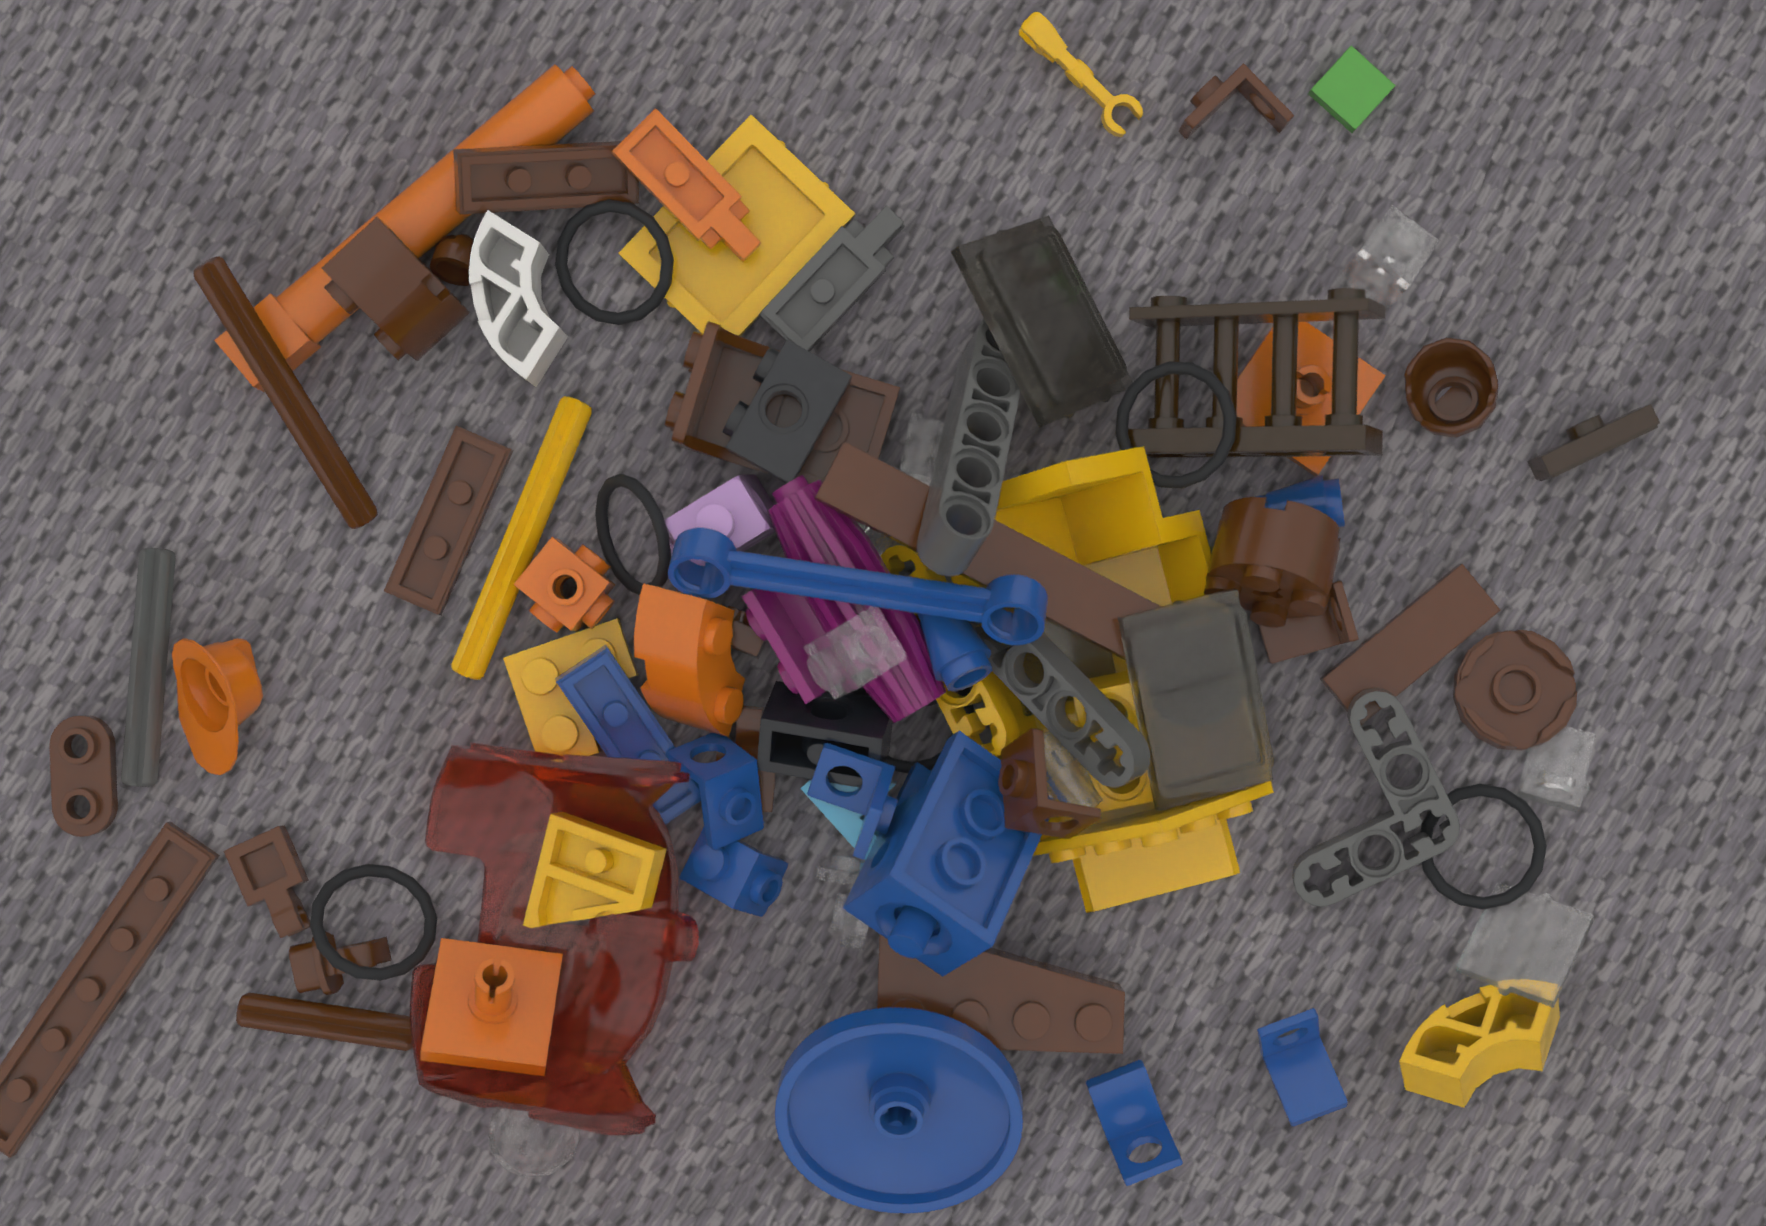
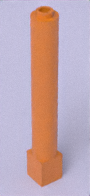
M554 64L454 149L556 144L594 112L587 101L595 93L573 66L563 73ZM453 149L278 296L269 293L253 307L292 371L321 347L318 343L350 316L324 288L332 279L322 267L376 217L380 218L420 258L471 215H460L456 211ZM225 330L214 341L253 387L264 391L228 331Z

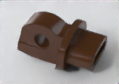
M325 931L328 942L341 957L359 966L374 967L377 964L392 960L387 937L336 947L334 935ZM312 937L311 942L290 946L289 959L295 986L299 993L322 989L324 994L331 995L341 989L344 984L342 976L344 972L334 968L320 953L314 937Z

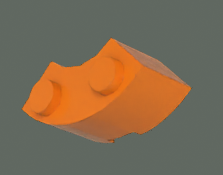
M643 583L635 621L634 657L645 660L648 681L640 689L647 704L662 718L729 737L732 725L739 718L743 708L744 698L742 690L745 683V678L736 671L731 656L732 623L735 610L706 599Z

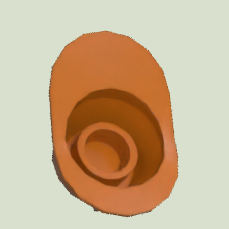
M183 638L174 644L172 651L173 667L177 679L179 720L196 762L208 773L223 775L232 770L237 760L238 726L258 709L263 698L262 685L258 677L251 645L245 639L236 638L227 642H217L202 647L194 640Z

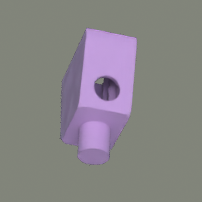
M755 474L738 475L665 519L670 538L671 556L677 537L682 532L692 528L716 530L727 536L735 545L736 551L741 552L746 551L775 533L767 511L774 504ZM690 560L695 564L705 566L706 561Z

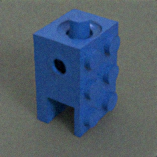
M961 731L956 732L947 739L932 772L918 762L911 767L896 797L898 802L886 835L879 832L842 907L887 938L889 946L896 953L904 957L916 958L942 977L994 945L1042 834L1005 828L1004 801L998 784L1001 760ZM1048 794V799L1057 801V799Z

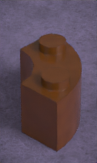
M378 217L370 222L322 267L332 279L324 287L327 292L350 315L359 307L380 327L374 333V336L398 361L406 354L419 361L470 313L441 280Z

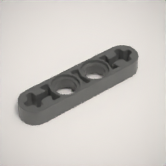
M1004 607L1001 609L1014 613V609L1020 608ZM968 621L991 650V656L988 660L993 668L992 671L1098 782L1114 788L1136 780L1146 773L1150 765L1151 753L1148 742L1143 735L1044 632L1037 640L1029 644L1008 645L989 637L983 630L980 622ZM1027 652L1033 653L1042 662L1044 678L1041 684L1034 683L1025 673L1023 662ZM1068 696L1078 699L1085 708L1086 722L1083 728L1071 723L1066 715L1065 702ZM1103 728V732L1095 736L1098 739V741L1093 742L1090 739L1091 736L1096 734ZM1114 746H1119L1123 751L1119 760L1122 764L1120 767L1113 761L1117 753Z

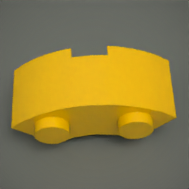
M1533 982L1497 983L1480 987V993L1464 998L1449 1007H1446L1445 1004L1442 1005L1419 1026L1403 1051L1399 1063L1405 1090L1465 1108L1475 1089L1495 1074L1514 1069L1543 1071L1560 1019L1558 987Z

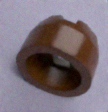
M466 234L443 237L436 246L430 262L431 271L447 283L458 286L470 285L469 263L474 239Z

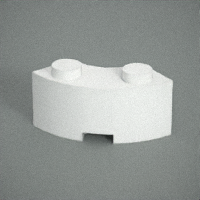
M487 210L475 235L469 263V284L471 285L473 303L479 320L478 323L491 347L500 358L521 377L537 387L568 338L561 328L550 319L542 301L541 275L549 253L540 242Z

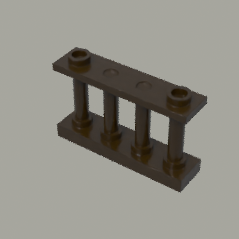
M1358 288L1328 290V299L1201 305H1187V298L1181 296L1151 297V307L1129 308V320L1148 327H1156L1155 366L1168 361L1180 362L1181 326L1214 325L1213 373L1230 392L1236 415L1239 324L1273 323L1271 415L1265 416L1264 427H1243V418L1237 417L1235 441L1227 458L1382 456L1383 431L1363 425V415L1357 414L1359 320L1385 319L1386 306L1366 298V290ZM1333 321L1331 414L1325 415V425L1302 426V417L1296 416L1298 322ZM1169 374L1156 379L1154 418L1148 419V429H1128L1132 448L1144 446L1147 458H1211L1221 441L1224 416L1218 397L1212 391V417H1206L1205 428H1184V419L1178 418L1179 375Z

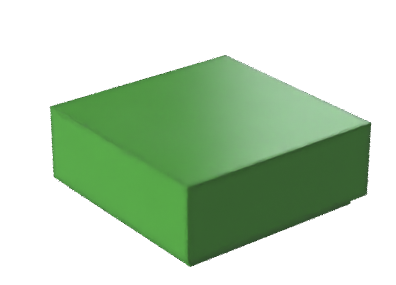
M1350 46L1308 94L1348 131L1353 133L1396 85L1353 46Z

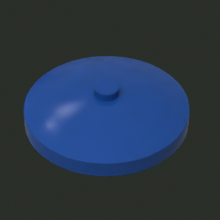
M876 1008L837 1018L815 1030L796 1047L781 1072L776 1096L775 1124L781 1145L792 1164L805 1178L822 1191L841 1201L864 1209L887 1213H922L944 1209L971 1199L991 1186L1005 1172L1016 1155L1021 1141L1023 1098L1019 1081L1009 1061L990 1040L978 1031L953 1018L935 1012L912 1008Z

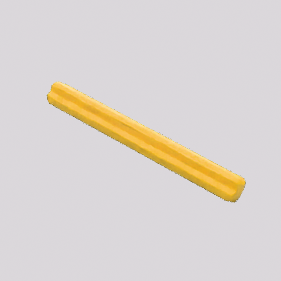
M563 396L557 405L452 661V670L462 676L473 680H480L484 677L519 592V589L513 584L532 560L592 414V409L587 403L569 396Z

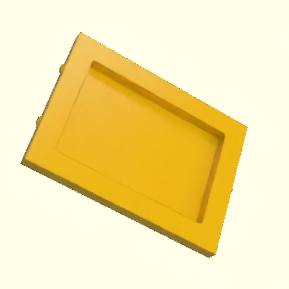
M750 115L707 161L742 196L740 200L750 212L740 221L761 242L760 246L742 262L721 240L711 250L701 239L697 241L664 206L653 216L668 236L674 258L672 283L664 298L669 307L679 311L702 334L707 322L710 321L720 324L723 329L735 335L741 336L760 316L759 314L838 229L841 226L845 227L856 216L829 189V185L826 182L821 181L786 148L783 141L778 140L753 115ZM644 226L618 254L655 289L660 279L661 258L655 239Z

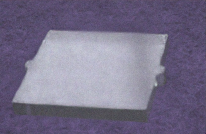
M1497 882L1491 895L1504 893L1512 888V886ZM1527 892L1509 905L1485 909L1456 965V972L1498 987L1501 995H1508L1512 992L1554 1008L1591 929L1594 915L1552 901V897L1548 893H1542L1538 896Z

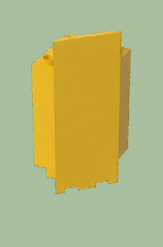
M1144 446L1068 460L1002 481L995 515L996 521L1176 614L1150 668L1144 670L1171 798L1101 812L1100 820L1070 839L1042 835L1033 856L1048 853L1051 863L1073 860L1086 913L1239 874L1240 869L1226 819L1252 812V800L1274 793L1225 604L1210 600L1204 594L1211 551L1200 510L1165 518L1162 517ZM961 575L951 576L952 583L984 588ZM1045 619L1044 633L1088 679L1139 668ZM1027 652L1023 662L1025 673L1034 683L1041 684L1044 678L1042 662L1033 653ZM993 672L1017 720L1020 729L1019 736L1031 728L1044 731L1048 794L1057 799V801L1097 808L1094 794L1082 796L1075 763L1077 759ZM1068 696L1066 701L1073 700V697ZM1108 699L1123 715L1125 714L1126 708L1121 702L1115 699ZM990 724L989 726L993 738L998 733L994 724ZM1120 758L1114 759L1113 761L1117 766H1122L1119 761ZM1053 817L1049 818L1048 822H1064L1073 818Z

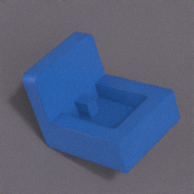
M703 827L679 878L732 909L762 917L781 892L782 878L788 868V863L778 857L763 853L741 840L713 850L706 844L705 829Z

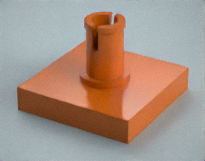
M1298 322L1296 416L1302 417V426L1325 425V415L1331 414L1333 339L1308 322ZM1273 326L1237 378V417L1243 418V427H1264L1265 416L1271 415ZM1359 357L1357 381L1358 415L1386 376ZM1331 456L1287 458L1312 475L1317 476Z
M441 938L420 1060L545 1076L563 954Z

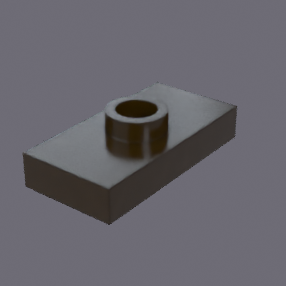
M1651 404L1630 411L1605 424L1600 414L1566 429L1570 441L1527 462L1536 480L1544 481L1554 478L1658 428L1657 424L1660 421Z

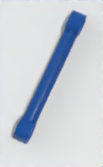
M692 528L682 532L675 541L668 568V577L673 586L684 594L698 598L720 596L727 591L730 585L967 620L980 622L983 630L989 637L1008 645H1025L1034 642L1043 634L1048 603L1047 592L1039 582L1022 575H1004L991 581L987 588L741 552L736 551L735 545L727 536L709 528ZM690 560L706 561L705 566L695 564ZM1004 607H1016V608H1021V609H1014V613H1013V612H1009V611L1003 610V609H1001V608H1004Z

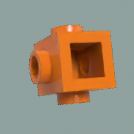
M555 537L550 538L513 584L535 601L529 611L556 633L563 626L577 632L584 624L593 629L615 602L608 594L616 584L604 576L611 566L584 544L575 552ZM574 578L577 583V591L573 597L566 599L562 591L563 585L568 579Z

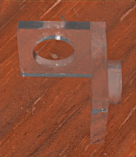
M1566 726L1545 744L1529 748L1516 796L1577 813L1590 787V783L1585 780L1596 735Z

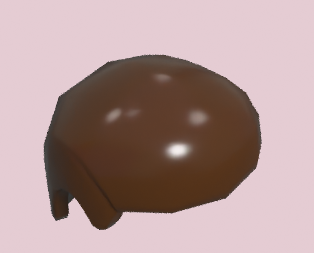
M1446 337L1427 344L1421 348L1406 368L1404 377L1408 409L1413 419L1433 435L1457 438L1480 429L1496 408L1498 379L1494 364L1485 352L1469 340ZM1451 387L1440 399L1436 401L1438 394L1443 389Z

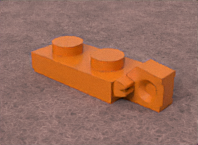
M656 108L612 150V154L697 241L701 239L710 250L721 240L744 262L760 246L761 242L740 221L750 212L741 202L742 196Z

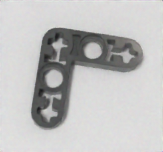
M1369 688L1362 690L1354 696L1349 704L1347 717L1350 727L1392 810L1308 849L1298 857L1293 866L1292 879L1298 895L1303 901L1312 906L1325 907L1333 905L1445 852L1454 845L1459 836L1460 823L1457 813L1403 706L1392 693L1385 689ZM1372 701H1375L1381 708L1392 707L1393 713L1386 716L1385 721L1395 739L1404 731L1408 736L1407 741L1389 744L1377 755L1373 754L1372 746L1384 745L1377 730L1372 725L1364 727L1360 725V720L1367 716L1365 705ZM1401 754L1414 756L1418 759L1421 767L1420 776L1417 781L1406 787L1393 785L1386 776V768L1390 760ZM1430 810L1435 817L1446 815L1447 820L1439 825L1441 832L1439 837L1431 839L1426 832L1418 833L1408 838L1415 850L1404 854L1402 842L1390 827L1391 825L1401 821L1402 828L1407 833L1422 824L1419 814L1423 811ZM1382 835L1391 842L1393 848L1392 855L1382 866L1371 867L1360 861L1358 847L1366 837ZM1345 847L1352 867L1360 875L1349 880L1346 869L1336 872L1329 878L1331 888L1325 892H1321L1316 885L1306 887L1303 884L1304 881L1311 877L1309 867L1312 864L1319 862L1324 870H1329L1342 864L1340 857L1335 852Z

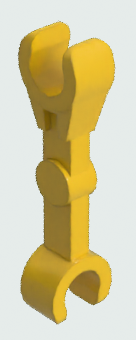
M1033 12L1022 23L1019 29V36L1038 54H1041L1052 63L1056 62L1065 71L1066 77L1079 89L1083 88L1103 108L1101 119L1108 133L1117 137H1123L1126 134L1125 130L1112 119V109L1116 106H1126L1138 120L1143 116L1142 106L1136 98L1128 94L1113 96L1093 77L1092 70L1083 61L1075 59L1066 50L1068 46L1059 36L1055 27L1040 12Z

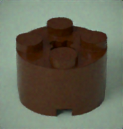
M1267 497L1240 498L1226 504L1223 507L1206 576L1205 596L1215 602L1232 604L1251 611L1250 619L1257 624L1267 627H1283L1286 625L1287 618L1323 616L1329 602L1340 550L1341 538H1338L1340 528L1337 523L1328 515L1315 508L1289 500L1286 502L1285 511L1264 508Z

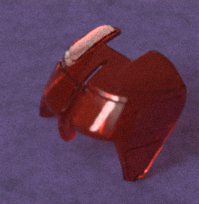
M470 742V746H451L433 788L427 819L425 844L426 847L433 851L474 856L483 862L485 869L477 943L560 953L563 956L545 1076L421 1061V1046L436 963L416 966L412 972L410 1032L419 1085L432 1093L483 1108L501 1107L526 1111L529 1118L604 1135L641 1134L645 1132L647 1126L656 1123V1114L643 1102L626 1063L654 1027L666 998L673 962L692 961L697 953L699 944V930L696 921L692 916L679 912L678 867L672 840L660 813L653 807V804L673 785L689 783L690 773L681 772L680 762L566 754L560 756L477 742ZM565 812L666 848L652 908L590 918L589 926L565 923L535 928L523 926L550 814Z

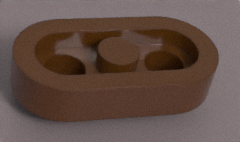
M89 715L73 716L58 724L50 738L52 813L56 823L62 830L74 836L85 837L106 830L116 817L118 809L116 745L113 732L104 721ZM77 735H82L88 743V750L82 757L75 755L71 747L72 741ZM80 795L86 797L90 803V811L84 818L77 815L74 810V802Z

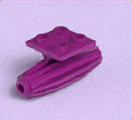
M801 475L772 493L777 504L767 511L786 558L890 574L872 541L855 520L814 499L822 484L821 479L809 484L805 476ZM753 589L742 596L748 606L746 616L751 628L759 638L764 641L768 640L780 660L778 662V671L783 682L790 691L795 694L799 693L805 704L848 678L849 676L845 668L851 672L893 723L916 712L946 693L943 682L935 679L922 628L913 612Z

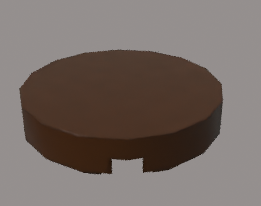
M1500 631L1486 635L1465 653L1454 674L1453 699L1460 720L1476 738L1497 749L1523 751L1545 744L1566 727L1577 706L1576 682L1573 677L1575 673L1570 659L1555 642L1533 631Z

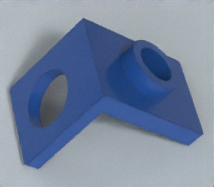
M716 733L707 734L667 751L668 761L699 784L706 844L710 848L717 850L764 828L757 759L726 736ZM706 751H718L725 754L720 760L710 763H699L692 760L695 755Z
M825 743L807 795L865 815L853 852L854 857L865 860L875 831L886 835L898 799L887 795L895 766ZM837 766L851 767L861 776L862 786L852 792L840 791L831 785L827 774L832 768Z
M1315 1008L1257 1029L1260 1053L1291 1126L1305 1123L1348 1106L1345 1093L1320 1038L1319 1017ZM1300 1028L1299 1030L1290 1035L1279 1037L1280 1035L1290 1030Z
M1142 1060L1132 1062L1086 1081V1086L1126 1186L1183 1164L1163 1118ZM1156 1143L1162 1147L1159 1155L1148 1162L1136 1163L1129 1159L1131 1152L1142 1144Z

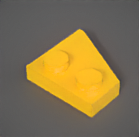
M565 812L551 813L523 926L535 928L652 908L667 849Z

